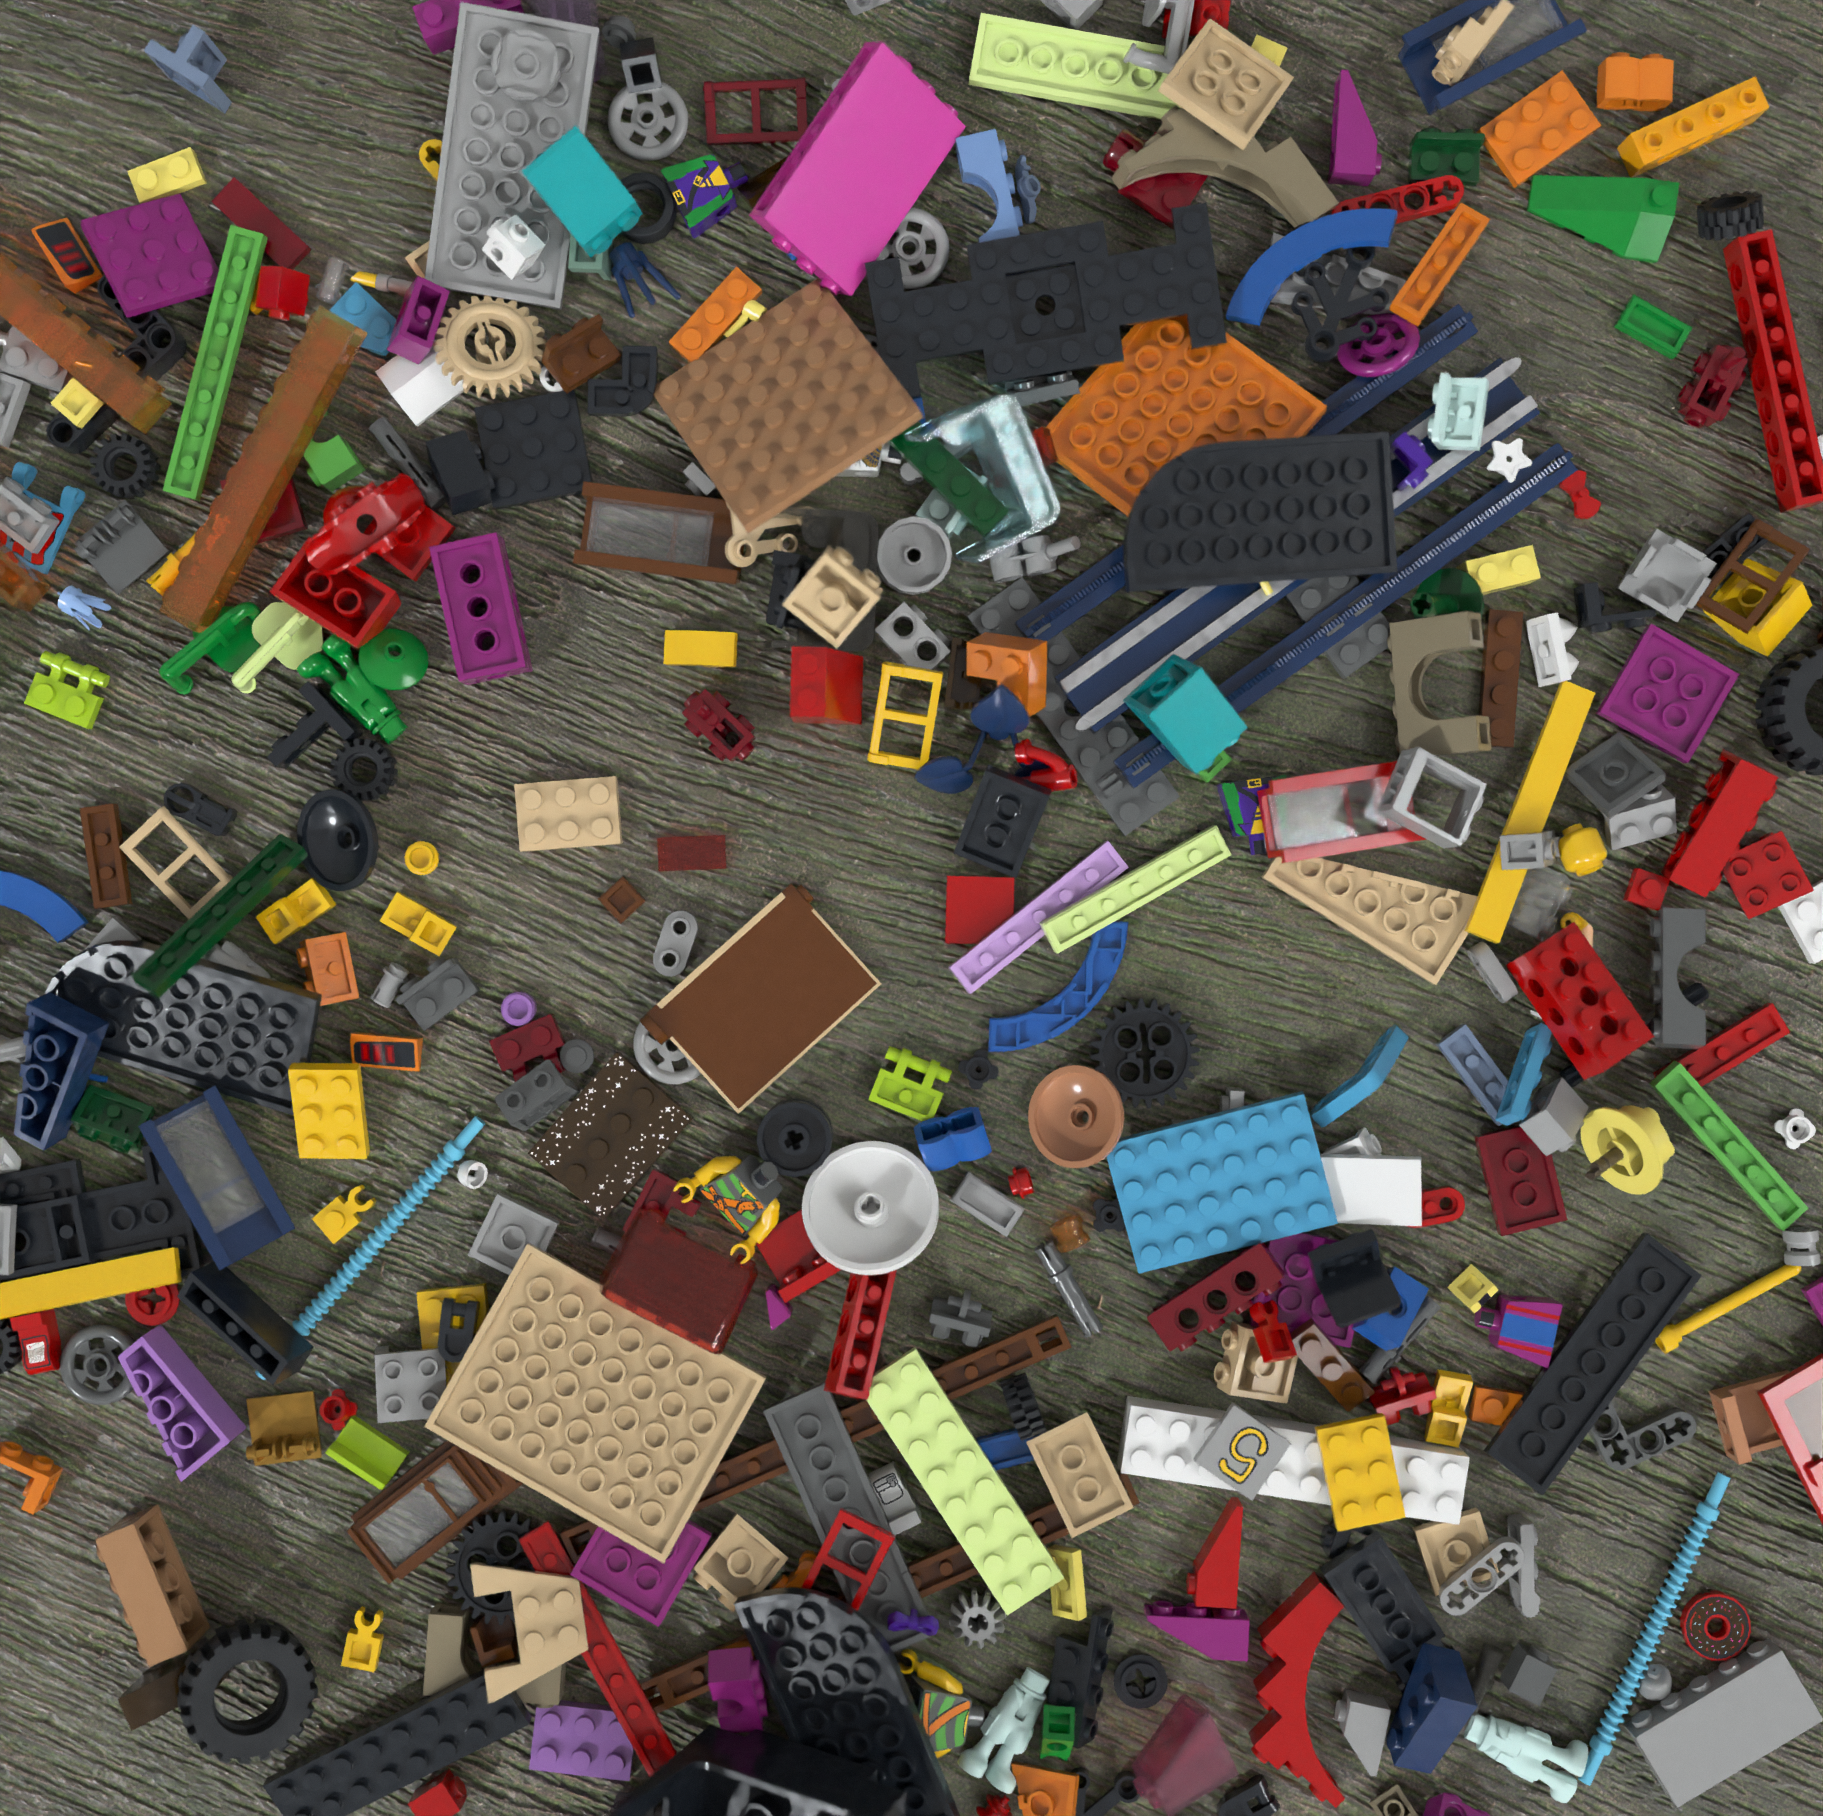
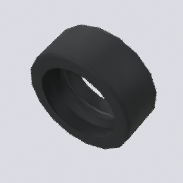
M646 172L633 173L621 179L620 182L630 194L638 190L648 189L659 195L663 202V213L657 223L642 228L634 226L628 231H622L621 234L628 240L639 244L655 243L665 238L673 229L677 217L676 203L668 185L658 176Z

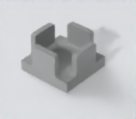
M1655 528L1616 588L1655 609L1674 622H1678L1687 608H1694L1712 579L1708 578L1717 563L1683 541Z

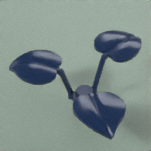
M1000 684L990 695L979 701L971 710V721L977 728L981 729V732L968 762L962 764L960 759L953 756L939 757L921 766L915 773V779L922 785L941 793L955 794L967 790L973 783V775L968 770L972 769L988 733L995 740H1004L1010 735L1015 751V745L1019 743L1017 733L1025 730L1029 724V715L1023 704L1009 689ZM1034 759L1030 765L1018 763L1022 768L1018 769L1014 775L1027 777L1031 775L1033 770L1051 767Z

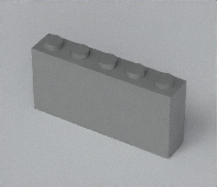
M1770 1639L1751 1644L1747 1651L1738 1657L1724 1660L1718 1669L1708 1675L1694 1678L1689 1686L1677 1693H1670L1651 1709L1636 1713L1631 1721L1624 1725L1665 1794L1678 1808L1823 1721V1718L1783 1651Z

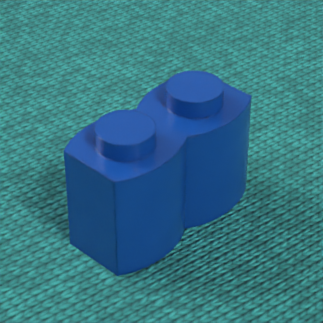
M979 1107L963 1108L951 1113L947 1117L927 1119L913 1127L919 1150L929 1171L944 1170L954 1166L959 1161L977 1160L992 1152Z

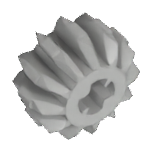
M975 1587L971 1588V1597L961 1592L958 1595L960 1603H952L950 1606L953 1615L949 1617V1625L956 1627L953 1631L954 1637L956 1639L964 1637V1645L967 1647L972 1644L973 1640L977 1641V1646L980 1649L984 1647V1639L995 1644L997 1641L995 1633H1003L1005 1630L1004 1624L1001 1621L1006 1619V1613L1003 1609H999V1602L996 1598L990 1600L991 1591L988 1589L983 1592L982 1596L978 1595V1590ZM978 1614L983 1615V1618H978L977 1622L972 1621V1618H976Z

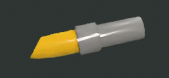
M362 271L357 272L350 279L354 283L357 282L360 285L376 288L378 291L388 293L392 291L405 294L412 284V281L392 278L391 275Z

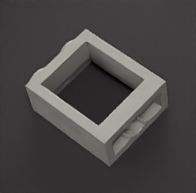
M1420 747L1402 750L1376 812L1442 848L1459 847L1467 840L1470 834V823L1474 814L1483 804V793L1487 784ZM1422 771L1459 791L1443 831L1405 811Z

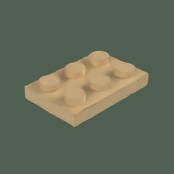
M616 776L514 784L520 852L623 844Z
M1088 1412L1026 1442L1071 1538L1134 1508Z

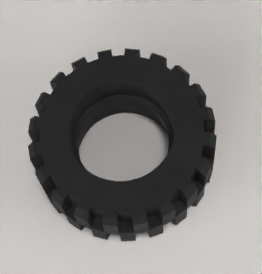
M1817 645L1792 653L1783 658V663L1775 664L1769 671V675L1772 678L1763 680L1759 688L1760 692L1764 693L1763 698L1756 699L1755 705L1756 710H1761V718L1755 719L1757 729H1764L1766 736L1762 737L1761 740L1765 747H1774L1775 751L1772 753V756L1779 762L1789 761L1787 766L1794 771H1805L1807 775L1816 776L1823 775V738L1815 733L1808 723L1805 713V701L1808 691L1817 679L1823 678V645Z
M256 1618L254 1623H247L246 1619L236 1620L233 1627L226 1629L225 1625H222L215 1629L216 1635L208 1639L205 1636L197 1644L199 1647L198 1651L195 1654H189L185 1661V1672L180 1673L178 1680L179 1693H177V1703L188 1736L193 1743L199 1745L203 1753L208 1756L215 1754L218 1761L228 1764L231 1759H237L239 1765L250 1764L251 1757L258 1756L260 1761L271 1758V1750L278 1747L282 1752L290 1746L288 1739L293 1734L296 1737L300 1736L305 1729L302 1724L304 1719H311L315 1709L312 1705V1700L317 1698L318 1686L315 1683V1678L317 1677L316 1670L310 1656L293 1633H289L284 1626L276 1622L270 1625L265 1619ZM249 1660H263L272 1664L279 1673L281 1685L278 1695L271 1706L262 1714L248 1720H231L223 1717L217 1710L214 1702V1691L222 1676L235 1665Z

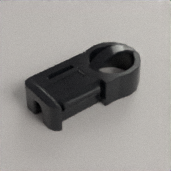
M177 783L167 789L164 795V805L172 815L181 817L216 836H226L230 830V827H228L229 822L235 821L237 817L235 809L229 808L228 810L208 799L207 794L190 784ZM187 788L193 794L194 802H190L175 793L179 789ZM173 801L190 810L185 813L178 811L174 807Z

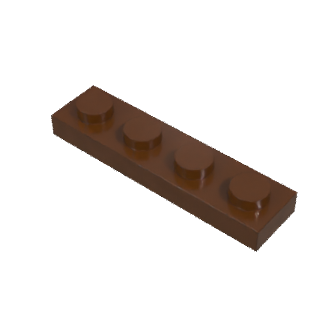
M1491 609L1486 611L1478 716H1489L1491 747H1514L1523 612Z

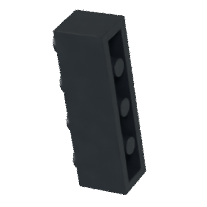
M215 1262L190 1272L177 1296L273 1386L299 1372L314 1348L230 1269L225 1267L219 1271Z

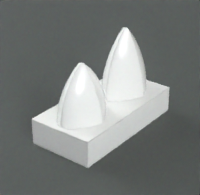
M1558 613L1547 614L1525 621L1538 686L1543 687L1571 680V675L1576 670L1579 661L1573 655L1566 652L1564 643L1570 640L1578 627L1566 619L1559 618Z

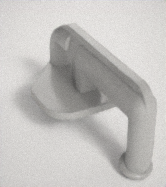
M1145 0L1143 26L1150 27L1161 14L1163 8L1171 10L1164 56L1143 51L1133 43L1128 49L1123 62H1130L1142 68L1169 74L1187 49L1195 0Z

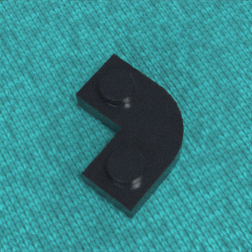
M623 346L622 380L588 379L587 413L589 416L628 417L642 412L651 404L658 384L657 346Z

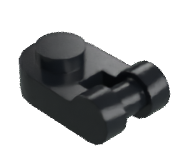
M444 1298L441 1308L438 1351L446 1361L452 1363L461 1362L476 1336L477 1319L480 1310L479 1301L468 1300L467 1303H458L456 1299ZM454 1316L465 1317L464 1326L453 1325Z
M1262 1774L1251 1777L1243 1786L1222 1797L1217 1804L1216 1813L1217 1816H1271L1279 1810L1280 1804L1276 1797L1270 1795L1267 1790L1268 1783ZM1256 1797L1259 1802L1251 1808L1247 1801Z

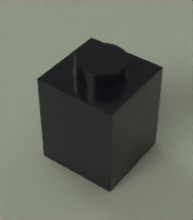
M653 37L620 43L621 63L629 94L661 88V71Z

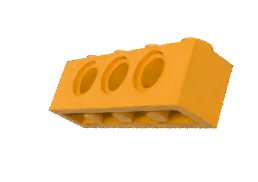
M1755 76L1630 133L1617 147V150L1629 176L1633 178L1755 122L1770 107Z

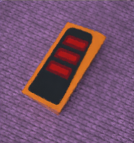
M67 217L31 229L61 281L70 291L76 294L102 278L103 274Z
M363 1032L350 1034L352 1063H358L361 1067L420 1072L423 1038Z

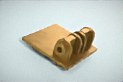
M314 1390L246 1399L252 1446H247L246 1457L248 1460L253 1459L255 1466L322 1458Z

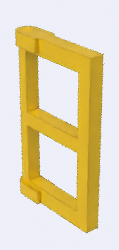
M882 662L881 680L867 761L919 769L929 760L943 672L893 662ZM890 675L933 682L928 715L885 708ZM883 719L926 726L920 758L879 751Z

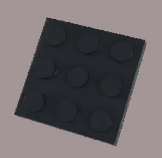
M575 390L567 394L565 391L474 408L485 468L489 469L495 488L490 489L492 506L495 510L582 494L583 481L593 483Z

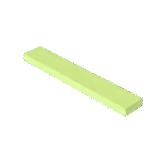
M1211 825L1039 924L1054 952L1058 954L1231 856V853L1217 825Z

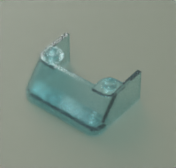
M996 395L948 411L904 434L906 441L927 442L939 435L949 445H962L971 441L984 475L988 478L987 482L992 494L1009 510V514L985 538L983 537L982 540L955 554L957 560L979 564L1048 527L1057 520L1060 513L1059 501L1020 405L1012 396Z

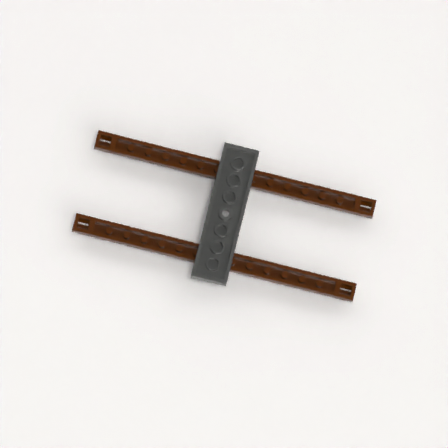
M1055 1314L930 1370L948 1398L953 1400L1072 1347L1058 1314ZM1059 1334L1060 1337L1040 1345V1342ZM826 1381L764 1407L763 1412L774 1438L721 1460L692 1513L790 1471L821 1544H823L840 1508L892 1533L882 1506L854 1445V1442L885 1428L867 1400L861 1399L839 1409L832 1393L824 1391ZM1118 1471L1117 1474L1127 1490L1132 1505L1139 1504V1499L1128 1474ZM1054 1500L1024 1512L1044 1545L1070 1534ZM587 1519L563 1529L560 1533L573 1565L577 1564L588 1543L577 1547V1544L591 1539L598 1527ZM843 1524L828 1554L867 1573L882 1542ZM895 1538L858 1611L879 1630L892 1651L896 1652L930 1636L916 1630L890 1631L887 1627V1618L890 1613L900 1612L910 1616L911 1609H916L918 1617L929 1616L922 1598L979 1574L959 1541L906 1563ZM833 1569L842 1589V1592L833 1597L850 1605L861 1583ZM746 1634L643 1678L639 1680V1683L647 1698L660 1692L661 1695L649 1700L656 1714L710 1691L708 1684L709 1651L750 1647L753 1661L756 1660V1657Z

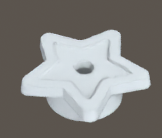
M1518 438L1508 445L1499 441H1493L1494 455L1492 461L1487 466V470L1497 471L1504 475L1508 482L1512 483L1518 469L1529 467L1532 464V461L1522 453V439ZM1507 456H1511V462H1508L1506 460Z

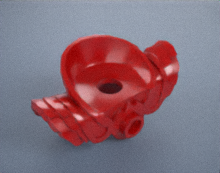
M400 473L395 478L385 481L378 486L372 481L366 486L354 485L337 490L329 498L323 511L324 526L305 544L304 553L308 561L319 571L331 575L338 574L344 569L355 566L375 551H378L380 555L385 554L398 544L394 538L414 523L418 515L425 510L424 497L414 481L404 473ZM363 514L371 515L376 521V530L370 535L362 534L357 529V519Z

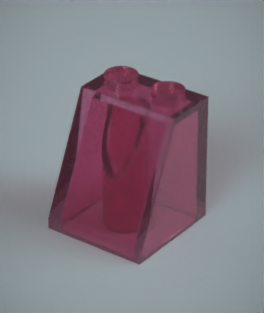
M1186 1694L1179 1697L1132 1764L1137 1777L1133 1780V1783L1143 1800L1147 1798L1154 1810L1159 1808L1167 1816L1176 1814L1239 1774L1209 1711Z

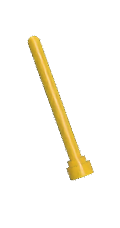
M1784 1265L1675 1325L1673 1323L1667 1324L1656 1338L1655 1343L1662 1352L1667 1354L1679 1347L1678 1343L1682 1341L1683 1336L1800 1273L1801 1266Z

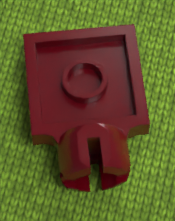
M1123 129L1105 154L1103 159L1104 166L1115 173L1119 167L1117 164L1118 160L1132 149L1136 153L1142 150L1148 140H1142L1129 130ZM1165 173L1141 179L1118 190V193L1173 229L1172 208L1190 205L1208 175Z

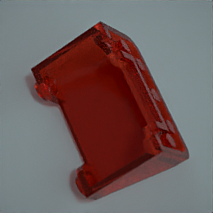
M639 1207L599 1277L600 1293L614 1304L708 1352L721 1355L759 1274L758 1268L755 1267L756 1263L749 1259L746 1263L741 1264L746 1258L742 1254H738L737 1258L730 1256L727 1259L670 1229L669 1224L665 1222L667 1216L657 1209L649 1207L647 1211Z

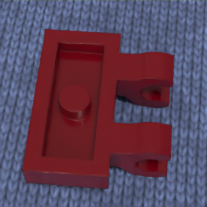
M554 1014L544 1016L489 1041L501 1071L505 1072L512 1069L515 1082L530 1072L527 1062L543 1055L544 1061L547 1059L551 1060L559 1073L566 1071L560 1061V1054L557 1049L564 1046L566 1042Z
M654 1168L622 1230L650 1245H653L657 1237L667 1243L678 1247L682 1244L687 1232L665 1223L672 1208L674 1207L693 1217L697 1214L702 1202L695 1198L686 1203L681 1202L685 1194L680 1193L683 1186L674 1192V1188L679 1180Z

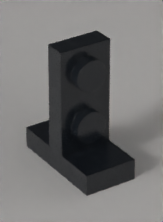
M308 681L298 691L316 711L314 713L308 712L301 717L296 724L298 728L291 735L280 737L272 745L273 751L267 758L275 767L286 769L331 727L344 741L353 742V739H358L363 733L317 684Z

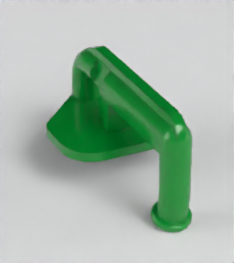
M242 602L236 606L213 607L195 623L193 627L194 639L160 667V676L179 694L185 695L193 689V680L188 675L181 674L205 654H208L222 670L236 672L261 646L252 634V624L262 611L252 602Z

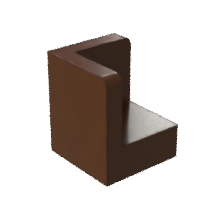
M485 1615L477 1617L470 1627L482 1667L516 1656L519 1650L517 1632L510 1615H506L503 1625H499L498 1618L495 1615L486 1624Z

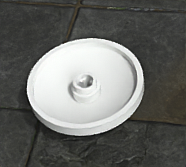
M864 1141L845 1146L833 1152L826 1158L822 1166L812 1173L803 1194L802 1217L812 1245L825 1260L835 1267L850 1273L876 1275L888 1273L905 1266L926 1248L937 1227L939 1198L931 1173L913 1153L898 1145L887 1142Z

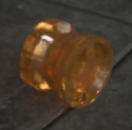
M1080 1214L1065 1217L1049 1226L1051 1233L1058 1238L1057 1247L1060 1253L1074 1250L1090 1241L1088 1233L1083 1231L1081 1227L1083 1221Z

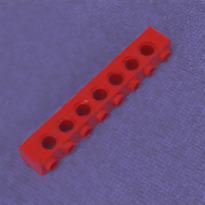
M1770 229L1747 234L1743 237L1738 236L1723 248L1746 358L1749 359L1747 363L1780 513L1812 507L1823 502V461L1773 231Z

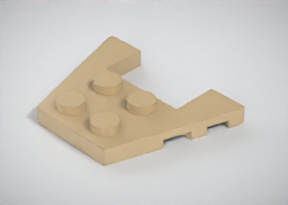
M479 1562L471 1563L474 1597L511 1591L520 1662L485 1668L484 1674L488 1703L497 1701L588 1650L580 1581L568 1575L518 1570L513 1567L484 1565L485 1563Z

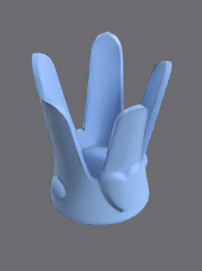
M73 585L66 587L62 593L60 591L57 592L60 595L58 608L72 617L74 616L88 630L90 628L81 618L97 628L102 627L101 621L92 614L93 611L89 606L109 611L111 606L103 602L106 599L85 594L81 589Z

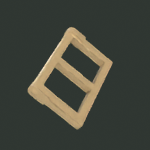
M165 806L159 808L119 847L188 919L233 878L186 831ZM164 821L188 846V849L160 874L135 847ZM196 855L220 882L192 907L167 880Z

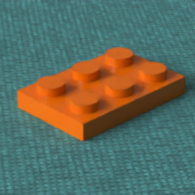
M1562 70L1485 124L1477 133L1485 134L1483 145L1515 189L1597 131L1601 124Z

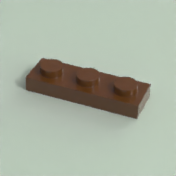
M112 803L79 808L94 909L133 904L126 855L119 848L124 841L118 804Z
M1312 1318L1290 1333L1297 1356L1347 1412H1350L1375 1393L1372 1385Z

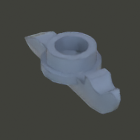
M1020 155L1015 166V178L1026 224H1031L1035 222L1037 212L1035 198L1040 193L1041 186L1035 176L1029 175L1028 171L1031 170V167L1026 164V156Z

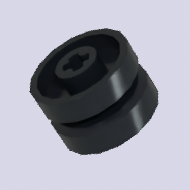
M795 1097L780 1101L767 1112L759 1125L757 1145L761 1158L764 1162L773 1163L780 1175L799 1177L811 1174L822 1166L830 1153L834 1135L831 1119L821 1106L809 1099ZM792 1130H795L796 1134L802 1133L803 1137L800 1141L795 1142L790 1138Z

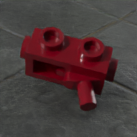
M1717 344L1707 353L1703 351L1698 356L1692 367V370L1697 372L1692 384L1687 382L1677 397V401L1682 403L1678 412L1685 415L1684 422L1695 428H1703L1704 425L1708 427L1717 421L1721 422L1725 418L1731 407V403L1728 400L1732 392L1739 389L1746 377V372L1743 370L1749 359L1745 358L1746 353L1742 347L1720 346ZM1698 399L1704 402V406L1697 403Z
M706 689L701 693L696 690L684 702L683 705L686 709L682 714L688 719L684 725L697 738L702 734L712 742L708 749L722 762L726 758L731 762L738 758L742 762L756 748L752 744L756 738L751 734L755 727L742 714L735 718L727 710L731 704L717 690L712 695ZM729 733H737L739 740L735 745L727 743L726 737Z

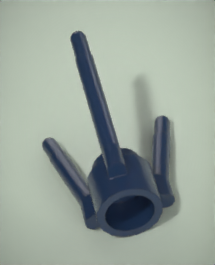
M631 242L617 246L610 253L609 258L614 265L611 272L617 280L630 318L635 317V312L623 277L627 280L634 278L651 305L656 304V299L640 275L643 271L642 266L676 300L681 299L678 291L648 261L643 251L637 252Z

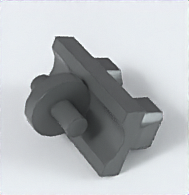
M964 1289L962 1298L949 1295L948 1300L934 1296L929 1317L931 1335L945 1339L949 1337L951 1328L963 1331L961 1342L977 1348L983 1337H989L992 1311L982 1309V1303L970 1300L972 1290Z

